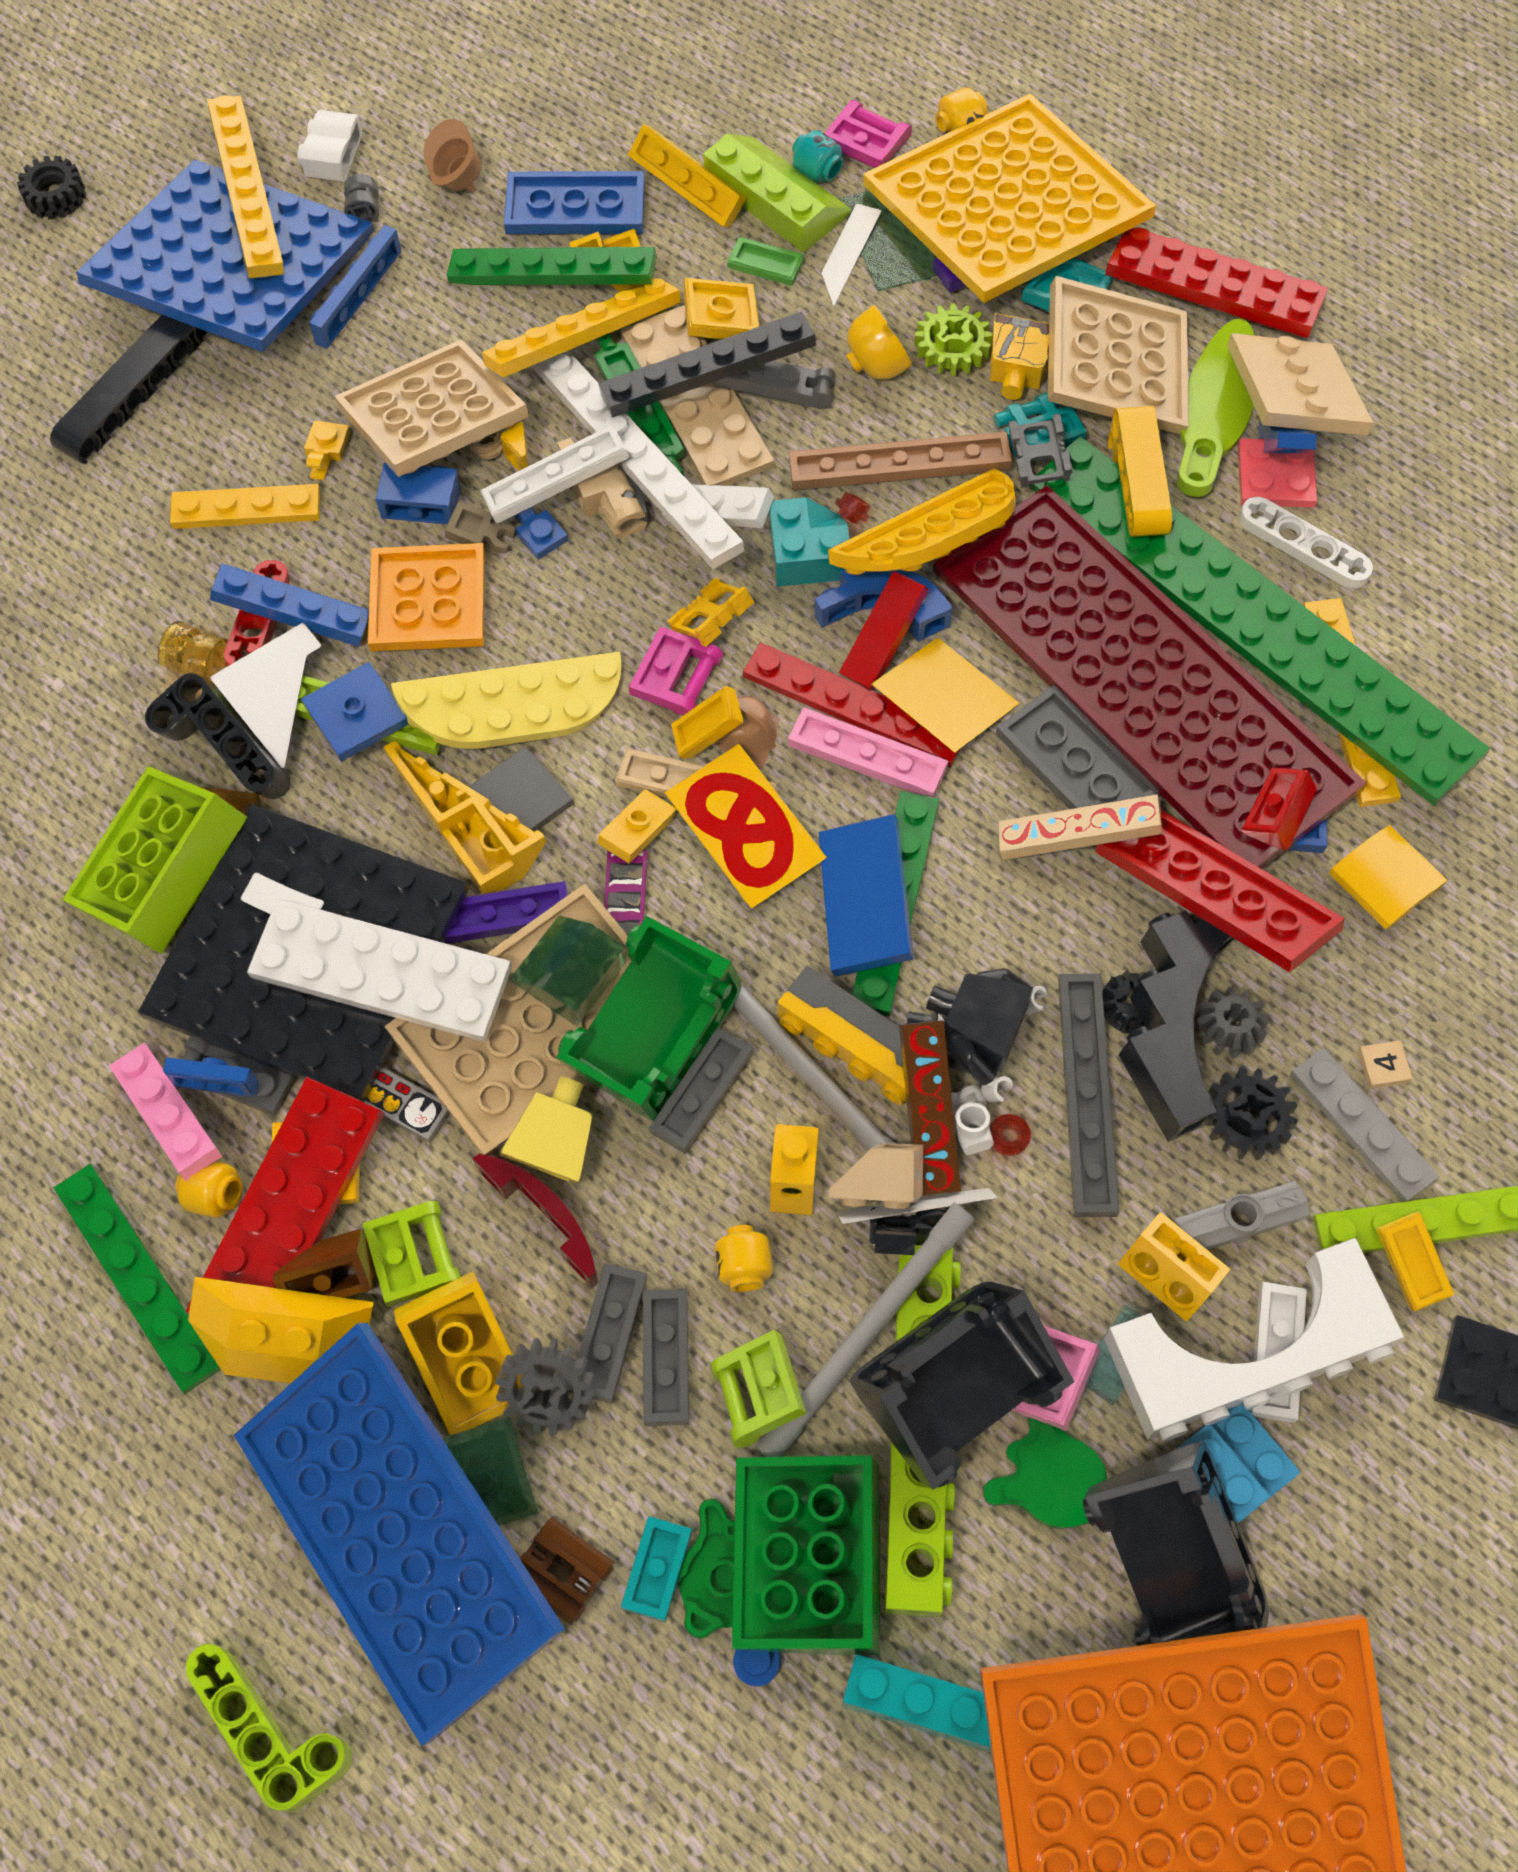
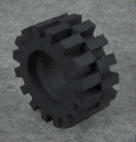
M43 156L44 162L39 163L38 159L33 160L34 166L26 165L23 168L25 173H19L18 178L20 181H17V186L24 203L32 214L36 213L37 217L42 219L46 214L48 220L55 219V214H59L60 218L66 217L65 211L69 210L71 214L76 211L74 205L81 207L83 204L82 198L86 197L85 186L76 165H72L71 160L65 158L63 161L61 156H55L54 161H51L49 156ZM62 183L56 190L41 192L43 188L50 184Z

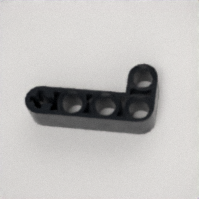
M195 673L184 674L147 708L145 713L147 727L167 739L173 741L184 740L199 729L249 791L264 798L278 799L289 790L290 776L287 770L280 767L213 682ZM202 688L201 696L195 701L196 693ZM171 715H173V716H174L173 721H172V723L167 727V721H168L169 717H170ZM224 716L223 725L217 729L218 721ZM247 743L246 753L239 758L240 749ZM262 769V770H264V771H266V772H265V774H264V776H263L262 773H260V772H258V771H256V770Z

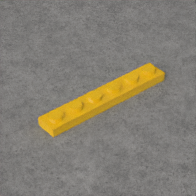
M654 278L652 284H644L632 290L620 291L611 299L601 303L589 304L582 311L572 315L560 316L555 322L546 326L531 328L524 335L512 340H503L496 343L493 348L482 352L484 365L504 378L681 303L680 290L660 278Z
M1341 598L1304 602V607L1355 645ZM1338 732L1347 765L1366 782L1364 790L1357 795L1359 807L1398 802L1401 795L1395 775Z

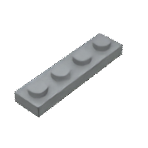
M1322 1048L1292 1070L1290 1076L1402 1202L1410 1201L1440 1177L1325 1048Z

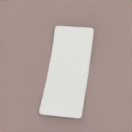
M254 873L241 896L242 901L271 914L277 898L321 910L324 904L322 900L295 891L259 873Z

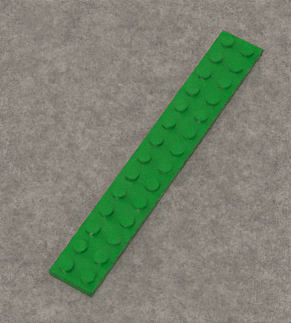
M1081 436L1066 448V451L1069 452L1072 466L1070 481L1060 479L1029 484V488L1035 493L1048 485L1173 603L1433 806L1438 804L1487 756L1490 747L1172 505V528L1170 534L1130 537L1118 464ZM1052 460L1036 476L1056 472L1054 461Z

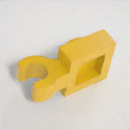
M314 420L304 447L307 456L306 466L312 468L310 473L311 479L325 480L330 461H342L351 433L349 425Z

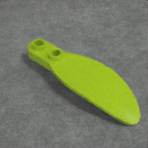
M1243 319L1229 321L1213 336L1188 379L1189 427L1180 432V438L1185 450L1176 479L1179 490L1188 496L1201 497L1210 493L1221 458L1227 455L1239 442V438L1243 436L1253 411V402L1227 347L1231 333L1254 335L1251 325ZM1198 454H1203L1207 457H1201Z

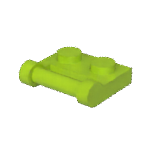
M438 1201L424 1202L362 1223L383 1299L387 1307L423 1296L461 1277L459 1269L454 1268L439 1219L442 1216V1211ZM418 1223H423L437 1271L427 1276H424L410 1226Z
M775 1329L711 1362L710 1366L713 1377L720 1382L733 1428L730 1430V1436L734 1447L743 1448L753 1445L759 1440L760 1436L807 1414L783 1337ZM741 1368L756 1416L750 1419L736 1376Z

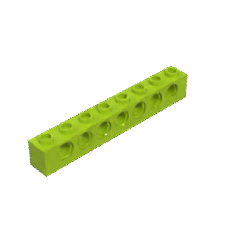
M915 1245V1253L919 1250L921 1245ZM953 1247L943 1254L896 1312L895 1342L951 1302L952 1288L960 1287L961 1263L953 1262ZM899 1255L898 1274L913 1255ZM922 1287H932L937 1290L940 1299L934 1303H926L919 1299L916 1292ZM892 1442L884 1614L940 1618L943 1606H951L952 1577H944V1558H952L953 1530L945 1529V1511L954 1510L955 1485L954 1483H949L942 1487H936L933 1490L916 1481L910 1473L909 1465ZM915 1508H924L931 1513L934 1523L928 1529H917L909 1522V1512ZM915 1554L924 1555L931 1562L932 1572L925 1577L912 1575L906 1565L907 1559Z

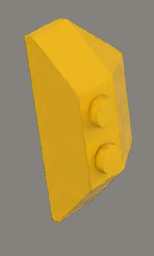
M195 1277L188 1321L225 1375L291 1384L357 1323H368L370 1326L374 1302Z

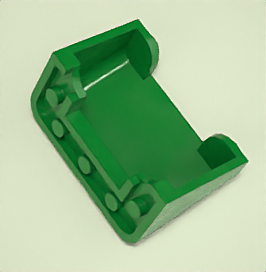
M646 915L641 925H636L626 939L628 957L631 962L588 1030L584 1027H579L575 1031L569 1030L563 1036L556 1058L563 1065L647 1119L654 1121L718 1027L720 1028L739 996L742 983L730 960Z

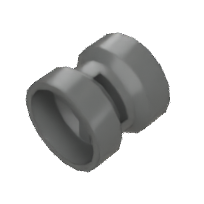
M358 174L350 176L344 183V213L375 222L379 216L377 201L379 188L377 182L368 175Z

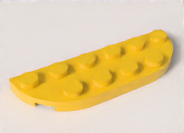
M993 468L829 549V564L844 568L849 574L898 569L903 571L919 570L923 563L946 556L951 550L965 543L973 542L979 536L993 529L1003 527L1005 521L1012 515L1015 509L1014 483L1006 474Z

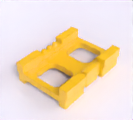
M715 577L700 591L702 596L698 595L696 600H692V605L688 604L687 608L682 607L667 622L671 630L695 637L702 646L707 647L722 633L719 627H724L733 618V614L739 617L754 601L746 587L737 588L722 583L719 578ZM726 592L733 594L724 604H714ZM701 615L707 618L698 628H688L694 623L693 619Z

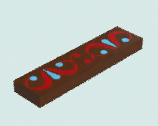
M944 1021L899 1025L911 1144L923 1145V1196L961 1191Z

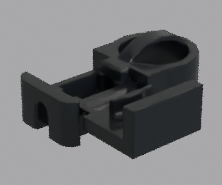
M938 1209L917 1211L916 1215H911V1218L882 1217L870 1219L869 1242L875 1244V1253L914 1256L915 1245H923L929 1237L930 1231L947 1211Z

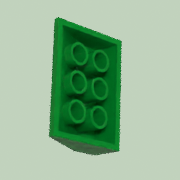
M872 1455L736 1458L732 1614L733 1650L821 1655H880V1465Z

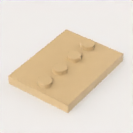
M1231 333L1227 344L1228 350L1263 425L1368 436L1373 421L1333 344L1301 341L1290 336L1272 338Z

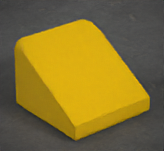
M520 421L500 433L503 454L517 471L529 466L523 422Z

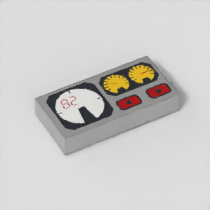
M384 1067L381 1068L365 1100L366 1104L384 1112L383 1118L428 1143L432 1141L450 1114L438 1097Z

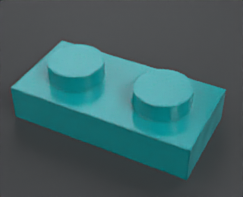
M648 1516L622 1600V1610L666 1623L680 1570L693 1531L691 1528Z

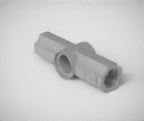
M1293 1181L1252 1195L1237 1194L1226 1203L1175 1218L1173 1222L1205 1249L1210 1250L1232 1242H1246L1254 1235L1305 1220L1310 1214L1307 1205L1308 1201L1303 1189ZM1231 1213H1243L1249 1219L1250 1225H1238L1232 1219Z

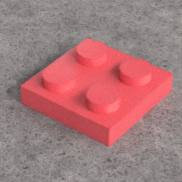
M1239 438L1237 446L1240 505H1243L1249 498L1262 497L1278 506L1315 508L1317 491L1314 450L1302 454L1263 453L1264 439Z

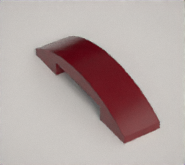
M477 1154L473 1158L477 1171L505 1200L519 1189L568 1238L560 1247L563 1259L591 1288L599 1283L588 1242L575 1217L560 1198L543 1182L522 1168L493 1156Z

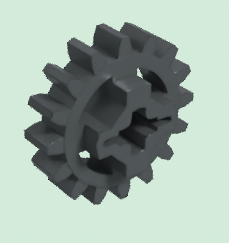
M535 1338L530 1350L520 1343L517 1345L513 1356L507 1354L495 1384L500 1386L496 1399L502 1402L508 1401L503 1414L510 1416L516 1413L519 1416L516 1424L518 1428L529 1422L533 1424V1434L538 1435L542 1426H548L551 1435H556L561 1423L568 1430H571L574 1427L576 1418L584 1419L588 1410V1404H591L595 1391L590 1388L594 1374L584 1372L587 1363L585 1357L577 1360L572 1358L573 1346L570 1345L564 1351L558 1350L557 1339H552L549 1347H543L539 1338ZM519 1373L522 1375L520 1383L523 1385V1387L520 1389L517 1385V1376ZM572 1384L574 1396L570 1400L568 1398V1386Z

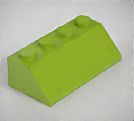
M726 133L703 153L704 166L747 197L742 207L803 253L851 214L850 207L799 172L794 166L754 137Z

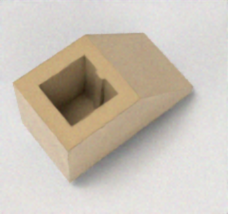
M880 1143L872 1147L829 1188V1198L842 1199V1205L867 1206L868 1200L884 1201L885 1208H909L910 1202H915L923 1196V1145Z

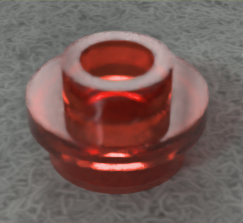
M845 491L842 498H837L835 504L840 508L838 514L849 522L857 524L859 519L867 521L870 517L867 513L871 505L858 496Z
M1001 1115L994 1119L989 1127L994 1141L992 1148L999 1154L1005 1156L1018 1155L1026 1150L1030 1143L1031 1131L1029 1125L1017 1115ZM1007 1129L1013 1130L1017 1134V1139L1013 1142H1007L1002 1138L1001 1133Z

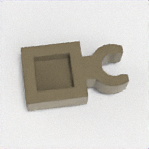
M459 500L445 529V538L460 544L484 542L489 544L490 548L497 553H507L508 544L499 541L498 537L508 536L513 538L515 528L508 523L492 524L493 517L491 512Z

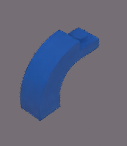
M898 569L849 574L846 570L840 572V587L829 588L822 592L819 597L815 598L814 617L820 627L824 628L855 612L873 609L893 571L923 584L929 589L908 628L917 642L950 627L952 606L932 582L914 571Z

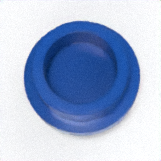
M736 1650L733 1657V1666L736 1675L743 1683L753 1687L767 1685L776 1677L780 1667V1657L778 1652Z

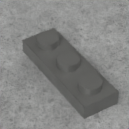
M718 1027L650 1125V1133L686 1154L753 1055V1047Z
M604 1263L577 1358L585 1357L587 1363L584 1372L594 1374L592 1386L590 1387L595 1390L592 1398L594 1400L613 1404L647 1282V1273ZM571 1384L568 1390L570 1394L574 1395L573 1386Z
M686 1289L643 1291V1402L645 1426L690 1425L688 1300Z

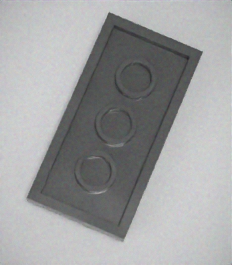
M1055 685L997 726L996 735L1069 809L1157 794L1158 798L1160 797L1156 787Z

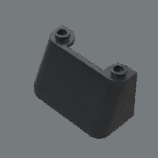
M995 1282L980 1283L966 1290L859 1368L850 1378V1384L857 1396L921 1483L933 1490L936 1487L949 1484L957 1477V1470L961 1466L962 1461L957 1451L1022 1402L1032 1405L1038 1404L1040 1407H1046L1057 1402L1063 1395L1062 1391L1074 1383L1071 1374L1025 1291Z
M1204 1441L1180 1447L1088 1488L1083 1499L1086 1518L1091 1526L1097 1525L1101 1532H1111L1142 1612L1139 1623L1140 1628H1136L1134 1631L1137 1646L1267 1627L1269 1607L1262 1582L1211 1452Z

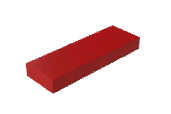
M893 571L844 661L839 674L865 688L875 691L876 688L872 683L884 675L929 589L925 585Z

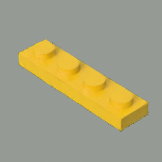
M645 124L642 125L628 156L722 227L729 228L734 223L747 197L654 128Z
M319 484L172 492L170 524L172 529L319 521L321 490Z

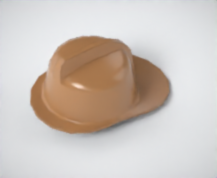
M457 119L445 120L430 132L425 141L423 153L430 178L435 185L440 187L445 186L453 191L467 189L470 192H474L476 190L474 181L481 172L482 161L474 148L465 124Z
M748 696L737 697L744 722L714 742V744L725 752L740 744L758 769H763L770 749L776 747L774 742L777 738V728L781 719L767 711L764 704L756 698Z

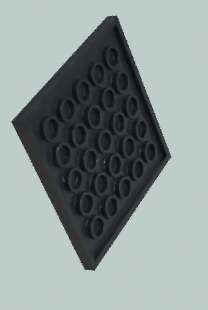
M250 804L245 813V816L248 818L216 866L138 1013L144 1019L185 1035L201 1038L211 1045L296 1078L305 1080L307 1076L365 1103L393 1046L394 1041L384 1026L393 1021L395 1017L251 978L247 971L270 914L242 901L241 896L254 873H259L288 888L322 900L324 904L321 910L443 943L469 891V886L465 881Z

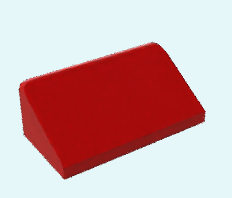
M1272 767L1241 829L1242 833L1278 849L1288 850L1317 790L1309 771Z

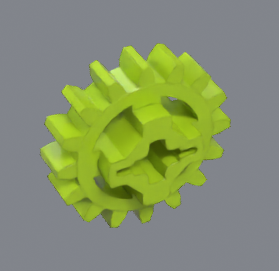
M951 303L950 310L946 311L939 305L935 315L927 311L924 321H918L914 341V346L917 347V357H925V366L927 368L934 364L937 365V373L939 374L945 368L950 369L952 376H955L957 369L961 368L966 374H969L972 364L980 368L983 358H989L993 333L989 332L990 322H981L982 313L980 311L971 315L969 313L970 306L968 305L962 311L957 310L955 303ZM931 336L934 337V343L930 339Z

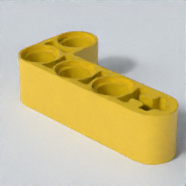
M1154 406L1115 408L1108 435V449H1112V461L1118 463L1129 535L1130 537L1170 534L1172 510Z

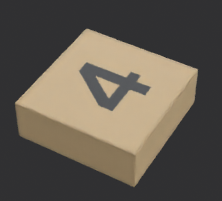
M1401 1040L1361 1046L1357 1052L1369 1089L1407 1084L1413 1079Z

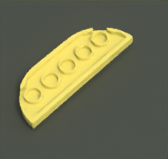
M620 652L396 682L391 683V692L397 705L413 728L417 727L422 732L433 737L434 742L449 747L479 749L556 738L572 734L587 727L600 717L609 706L620 682L621 656Z

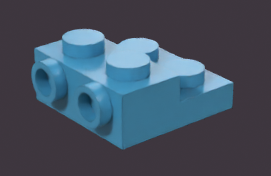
M1244 1404L1228 1409L1229 1417L1203 1427L1178 1447L1180 1448L1199 1441L1206 1443L1238 1523L1301 1473L1251 1412L1246 1410Z

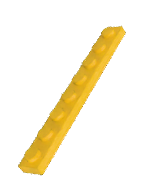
M225 95L215 99H207L248 278L283 275V261L241 96L232 97Z

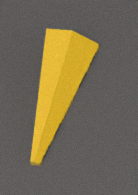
M396 741L383 747L386 755L481 894L503 891L526 876L546 844L545 836L540 831H532L521 824L519 819L513 814L509 813L507 815L492 806L489 799L445 772L441 774L429 766L425 759L420 756L416 758L409 754Z

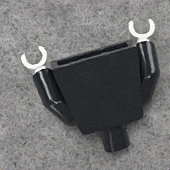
M1006 968L982 971L976 974H965L958 993L934 985L926 1004V1009L947 1017L944 1029L948 1048L970 1075L982 1085V1095L984 1098L993 1103L1004 1102V1098L997 1092V1086L1002 1090H1011L1013 1087V1082L1010 1078L1004 1076L996 1077V1071H1003L1025 1014L1032 1015L1043 1011V1006L1038 1005L1035 1000L1046 997L1047 993L1043 986L1031 987L1029 983Z

